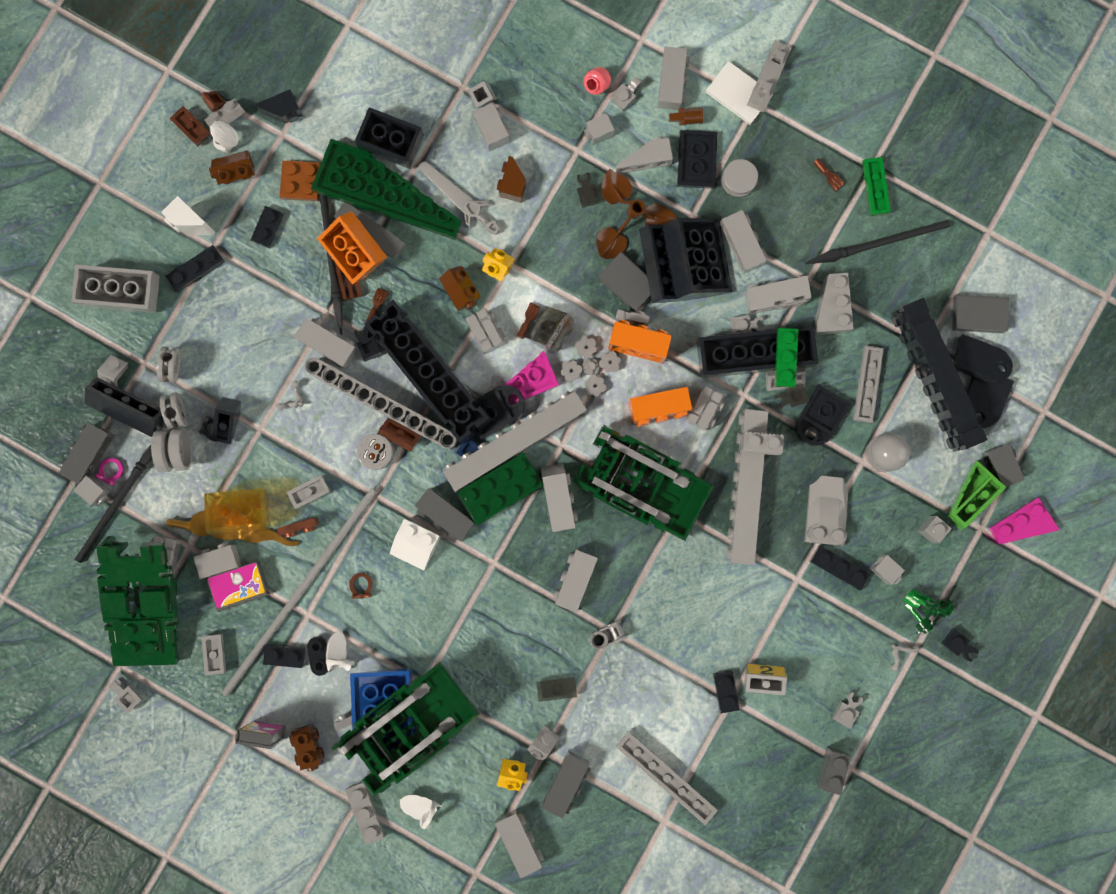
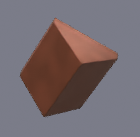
M217 91L202 92L201 94L204 103L211 112H216L225 104V101Z

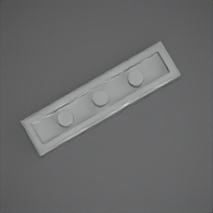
M867 345L863 348L853 421L873 423L884 348Z

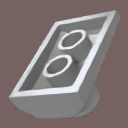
M820 476L816 482L809 485L804 542L844 546L847 538L845 530L848 488L843 478Z

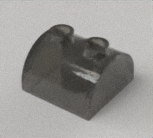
M545 306L526 338L545 351L554 354L562 348V341L565 336L572 332V325L575 321L566 312Z

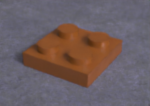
M282 160L280 198L283 200L319 202V194L312 192L311 187L320 163Z

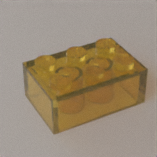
M264 488L204 494L206 533L210 536L269 530L268 496Z

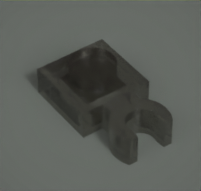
M589 172L586 173L587 180L585 181L580 179V175H577V183L581 186L577 188L581 208L600 204L596 184L590 185L591 175Z
M804 383L797 384L795 388H785L786 394L784 395L780 393L773 395L774 399H782V402L776 405L777 409L783 408L786 403H789L792 408L809 402Z

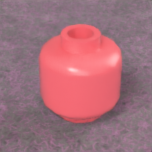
M595 67L587 72L583 80L585 89L592 95L603 93L611 84L609 72L603 67Z

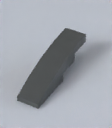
M343 203L334 217L337 219L339 216L352 211L382 251L396 260L407 245L353 206Z

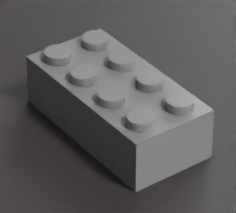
M75 264L71 303L88 308L156 313L160 276L153 271Z

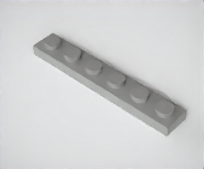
M629 731L618 742L616 747L706 826L718 811L715 806Z

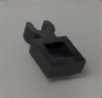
M364 326L365 333L363 335H359L357 330L354 333L356 338L360 340L356 344L364 362L382 355L375 337H370V331Z
M953 628L941 643L956 656L962 653L963 658L970 662L973 660L969 657V652L979 653L976 648L967 646L970 640Z

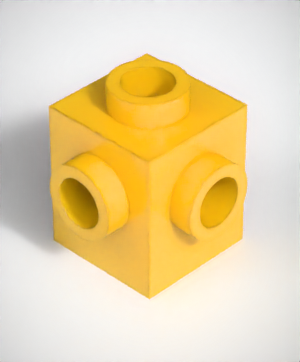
M495 247L491 253L487 252L484 256L482 271L502 281L509 273L515 258Z
M503 759L497 786L512 791H520L521 785L526 784L528 772L524 771L526 763Z

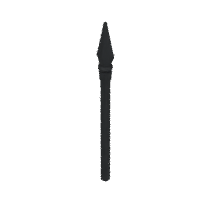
M319 194L325 231L331 225L327 196ZM327 252L331 298L333 299V309L340 335H342V294L338 283L335 261Z
M948 220L863 244L831 249L805 262V264L836 262L841 258H846L858 252L948 228L950 223Z
M151 445L142 454L139 462H136L131 475L76 556L75 561L83 562L137 478L141 476L143 470H146V465L152 459Z

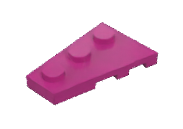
M542 351L532 362L505 384L517 388L523 394L525 400L559 386L545 351ZM513 394L510 396V404L515 405L518 403L519 398L517 395Z
M1039 497L1034 498L988 528L998 544L1060 530Z

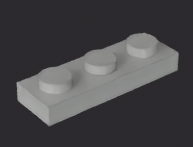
M363 782L346 788L345 791L365 845L384 839L383 829L366 786Z

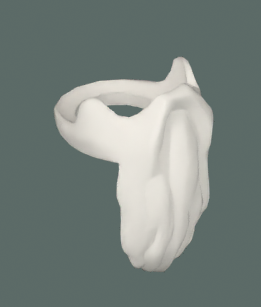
M220 120L212 123L210 131L215 148L225 153H230L231 149L238 144L237 131L228 123Z
M337 631L328 641L326 651L327 669L330 671L343 667L346 671H349L351 666L355 665V662L346 660V639L343 633Z
M406 795L400 799V807L403 812L414 819L420 820V827L422 829L430 828L429 824L437 811L436 806L442 807L439 803L419 795Z

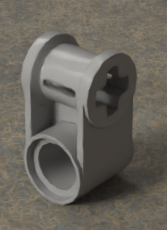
M620 619L592 632L589 636L590 644L596 649H603L626 639L628 636L624 634L621 628ZM598 634L602 635V644L595 645L593 638Z

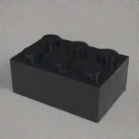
M368 107L354 142L357 148L410 169L424 133L422 127Z

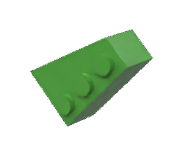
M976 460L971 464L946 518L960 531L965 529L1006 486Z

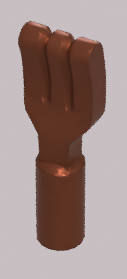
M819 158L813 162L819 171L826 176L827 183L835 192L844 185L841 178L836 173H831Z
M377 288L373 297L374 305L366 322L375 314L377 315L379 307L384 304L389 292Z
M530 302L525 312L526 319L517 333L518 338H524L529 328V323L536 319L541 308L540 306Z

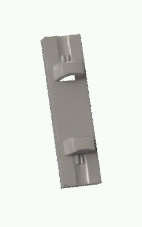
M777 40L774 41L747 106L764 113L792 47L782 44Z

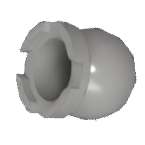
M886 433L874 437L865 448V458L867 463L876 471L886 473L899 470L906 465L911 450L908 442L903 437L894 433Z

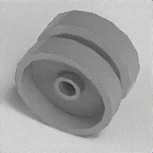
M185 428L173 429L171 432L168 430H156L153 433L151 453L154 466L158 472H171L173 468L176 471L190 469L192 445Z

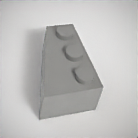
M848 273L829 274L823 280L817 313L814 318L815 336L846 334L853 330Z
M808 275L779 282L772 281L761 286L760 284L750 285L744 292L748 314L803 306L812 298Z
M563 463L541 467L552 532L575 528L574 522L578 521L576 510H572L571 503L575 502L573 491L569 492L568 485H571L570 474L565 473Z

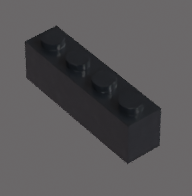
M98 377L85 387V405L150 437L153 436L156 430L163 428L164 419L159 407Z

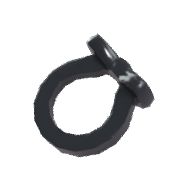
M206 416L199 434H204L209 440L214 441L206 429L208 424L214 423V419Z

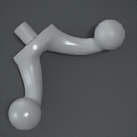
M294 380L292 382L296 400L294 402L277 404V410L281 411L284 407L297 408L299 405L301 407L304 405L302 403L303 397L298 390L299 381Z
M893 644L894 650L892 654L895 664L891 665V670L897 671L899 669V651L917 653L919 647L914 645L912 648H909L902 644L898 646Z

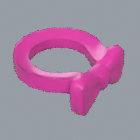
M107 458L101 463L99 474H96L95 477L114 486L115 480L123 475L124 466L118 459ZM115 462L119 468L118 473L108 479L105 477L104 468L107 463Z

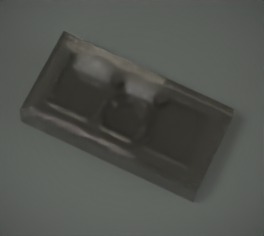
M575 677L536 681L538 702L577 697Z

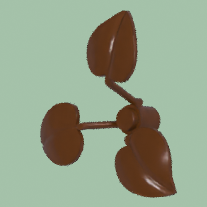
M611 169L606 172L602 180V196L611 205L617 204L619 201L622 204L629 205L627 208V215L629 217L617 232L610 227L599 231L596 237L599 256L603 259H613L621 251H625L627 239L620 235V233L631 219H637L642 215L643 218H646V226L648 224L663 225L677 218L670 209L661 204L653 203L645 207L644 202L641 200L624 201L630 197L632 185L626 177Z

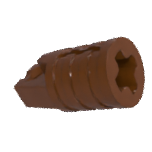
M678 108V113L669 114V122H679V126L703 124V108Z

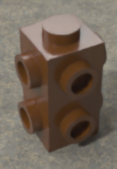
M246 150L212 159L209 172L212 179H216L218 185L230 184L235 180H246L254 176L255 166L249 151Z
M462 265L449 269L439 278L458 311L463 309L468 311L477 305L476 302L481 296Z
M314 724L296 728L291 731L289 736L290 744L296 751L294 755L295 763L297 766H300V770L307 769V772L318 769V765L325 758L324 750L319 746L318 739H320L319 731L314 727Z

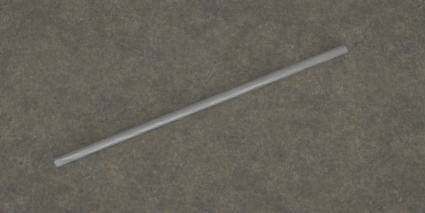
M371 488L224 688L222 691L224 696L228 697L376 495V490Z

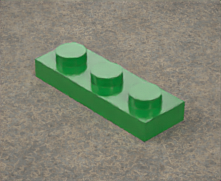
M883 157L864 159L862 165L870 216L889 214L891 209Z
M777 329L775 387H796L798 329Z

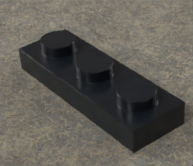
M211 245L165 277L175 292L179 293L225 261L216 247Z
M821 545L817 546L809 561L859 591L863 589L870 576L868 572Z

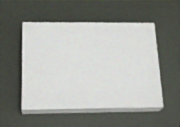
M728 61L706 89V93L749 125L752 124L761 112L747 106L756 81Z

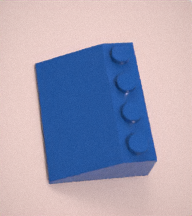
M412 668L350 673L352 730L354 729L353 724L404 684L411 685L410 682L413 681ZM375 710L373 713L370 714V716H371L372 718L374 717L373 714H374L377 710ZM413 716L408 717L400 724V727L404 729L414 721ZM415 726L406 732L407 736L415 732ZM393 730L389 734L385 733L386 737L382 740L385 743L396 735L395 731ZM398 738L388 748L390 750L393 748L397 750V746L402 742L401 739Z

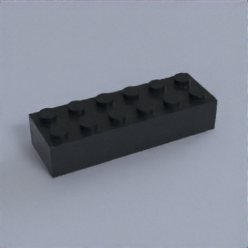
M814 326L788 328L798 329L797 368L814 367L819 364ZM777 329L699 337L696 341L700 378L776 370Z

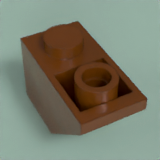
M509 156L508 161L503 163L502 172L504 175L503 179L498 181L497 190L501 198L521 203L526 188V179L514 158Z

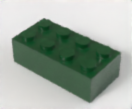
M522 453L457 493L475 524L479 526L544 486L526 455Z

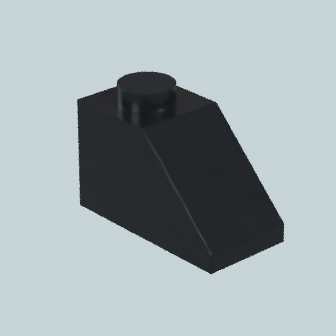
M290 89L255 104L262 115L284 123L295 122L299 117L303 116Z
M226 397L221 398L215 408L212 440L232 444L240 418L241 401Z

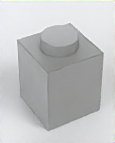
M483 81L468 90L477 108H481L497 99L488 81Z
M607 113L586 122L584 133L587 140H591L593 145L614 137V128Z
M85 476L73 490L91 506L102 505L108 499L107 495L111 492L93 476Z
M929 516L917 531L931 543H940L952 528L939 517Z
M881 555L870 567L872 572L889 585L897 584L903 577L901 574L905 571L888 555Z

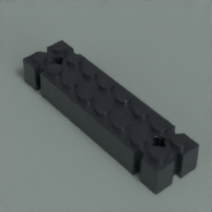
M921 298L893 312L892 322L895 327H899L901 330L900 340L906 345L908 358L914 363L916 368V376L918 379H921L924 385V394L929 397L932 403L931 409L934 414H937L939 427L943 432L946 431L949 437L946 439L948 447L953 452L966 450L988 439L982 426L977 421V414L936 323L929 315L930 310L924 298Z
M393 299L382 308L384 314L380 317L375 314L364 325L373 336L380 339L378 341L379 344L441 421L447 426L452 425L453 428L450 432L457 441L465 444L475 435L473 430L476 427L483 429L493 419L483 407H476L479 401L415 322L409 317L405 318L408 314ZM395 325L396 329L394 331H391L393 330L391 327ZM463 412L468 414L466 420L461 419Z

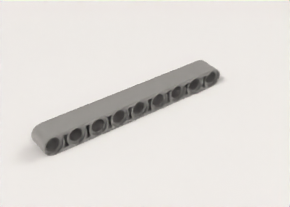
M309 358L305 362L306 372L447 450H452L457 446L458 441L453 434L440 425L317 358ZM314 363L319 364V369L316 372L311 371V366ZM335 372L336 378L333 381H328V374ZM348 381H352V388L350 390H345L344 384ZM368 390L369 397L364 400L361 399L362 391ZM385 399L386 406L379 409L377 407L378 401ZM401 408L403 415L395 418L394 411ZM414 417L420 420L417 427H411L410 425ZM432 426L436 427V434L428 436L427 429ZM446 436H452L454 440L449 446L444 444Z

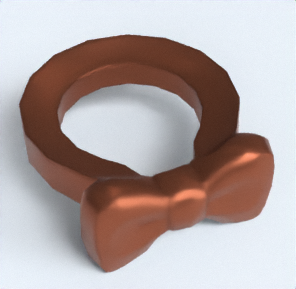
M358 573L352 576L349 582L350 590L353 593L351 595L352 599L372 597L370 591L373 583L369 575ZM358 577H364L368 581V587L364 594H358L354 589L353 584Z

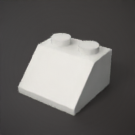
M178 196L161 212L166 217L164 221L178 233L181 231L186 235H214L216 233Z
M404 519L395 536L389 554L425 570L441 535L408 519Z

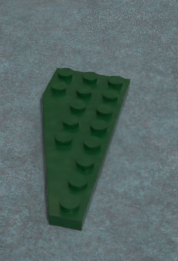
M330 139L312 184V192L456 240L462 224L459 218L444 207H440L429 196H425L417 187L398 173H394L387 168L383 162L375 159L368 151Z

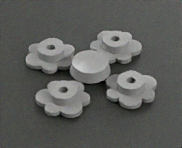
M582 337L581 341L576 342L575 347L578 350V355H583L587 359L583 362L582 367L577 365V362L574 360L571 362L565 361L562 364L561 375L565 376L567 382H572L573 379L578 380L580 378L579 374L583 370L585 374L591 375L589 380L585 381L586 394L598 397L600 393L605 392L606 385L603 384V378H598L594 374L598 372L599 366L606 373L611 371L617 372L621 359L617 357L614 351H611L608 354L604 353L602 360L598 364L595 359L591 358L592 353L597 351L595 339Z

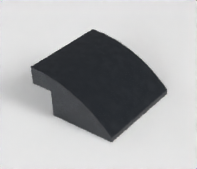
M676 218L663 225L648 224L639 229L652 303L686 301L733 292L719 219Z

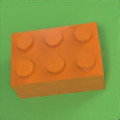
M352 211L339 216L317 238L352 285L365 279L388 258Z
M619 320V322L615 321L608 350L663 364L672 335H668V332L657 329L652 331L645 325H638L636 327L630 325L628 321Z
M688 387L634 397L628 401L632 425L637 424V427L649 425L648 423L656 420V423L666 422L669 417H674L675 420L685 418L692 410Z

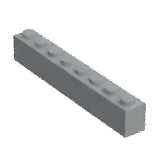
M565 392L556 403L553 401L543 406V411L531 413L527 416L528 420L523 423L520 421L516 422L511 426L512 430L507 433L504 431L494 436L495 440L491 443L486 441L479 445V450L473 454L471 451L464 454L460 462L455 463L453 461L445 466L446 470L443 473L455 493L585 414L587 410L576 392Z
M745 409L742 411V414H739L738 425H741V431L737 433L736 443L739 444V452L736 451L735 453L737 471L734 470L733 482H736L735 490H732L731 501H734V507L730 509L729 519L732 520V528L728 529V539H730V547L726 549V559H729L728 563L755 565L765 454L740 452L741 434L746 431H751L752 433L763 432L765 434L767 432L768 411Z

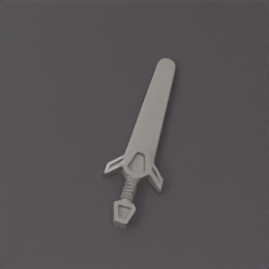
M422 161L419 164L420 171L464 213L465 224L469 228L471 219L477 218L486 226L487 232L497 235L500 228L496 222L488 220L481 213V208L491 206L487 201H474L429 163Z

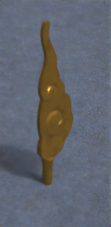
M219 505L209 506L203 511L195 513L190 521L167 519L166 526L182 528L191 531L197 536L210 535L222 540L242 539L249 543L274 540L287 546L299 545L298 541H289L282 536H278V533L263 529L258 525H254L251 520L242 518L239 512L228 510Z

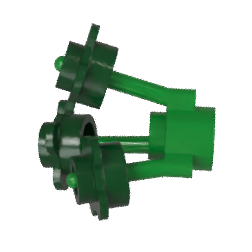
M914 589L903 600L907 603L905 607L919 621L916 625L919 631L916 634L931 632L934 628L932 624L936 620L931 621L929 619L930 616L936 617L938 614H941V617L945 618L946 615L950 616L954 609L953 601L945 599L935 601ZM921 604L924 605L925 619H922L913 607L918 609Z

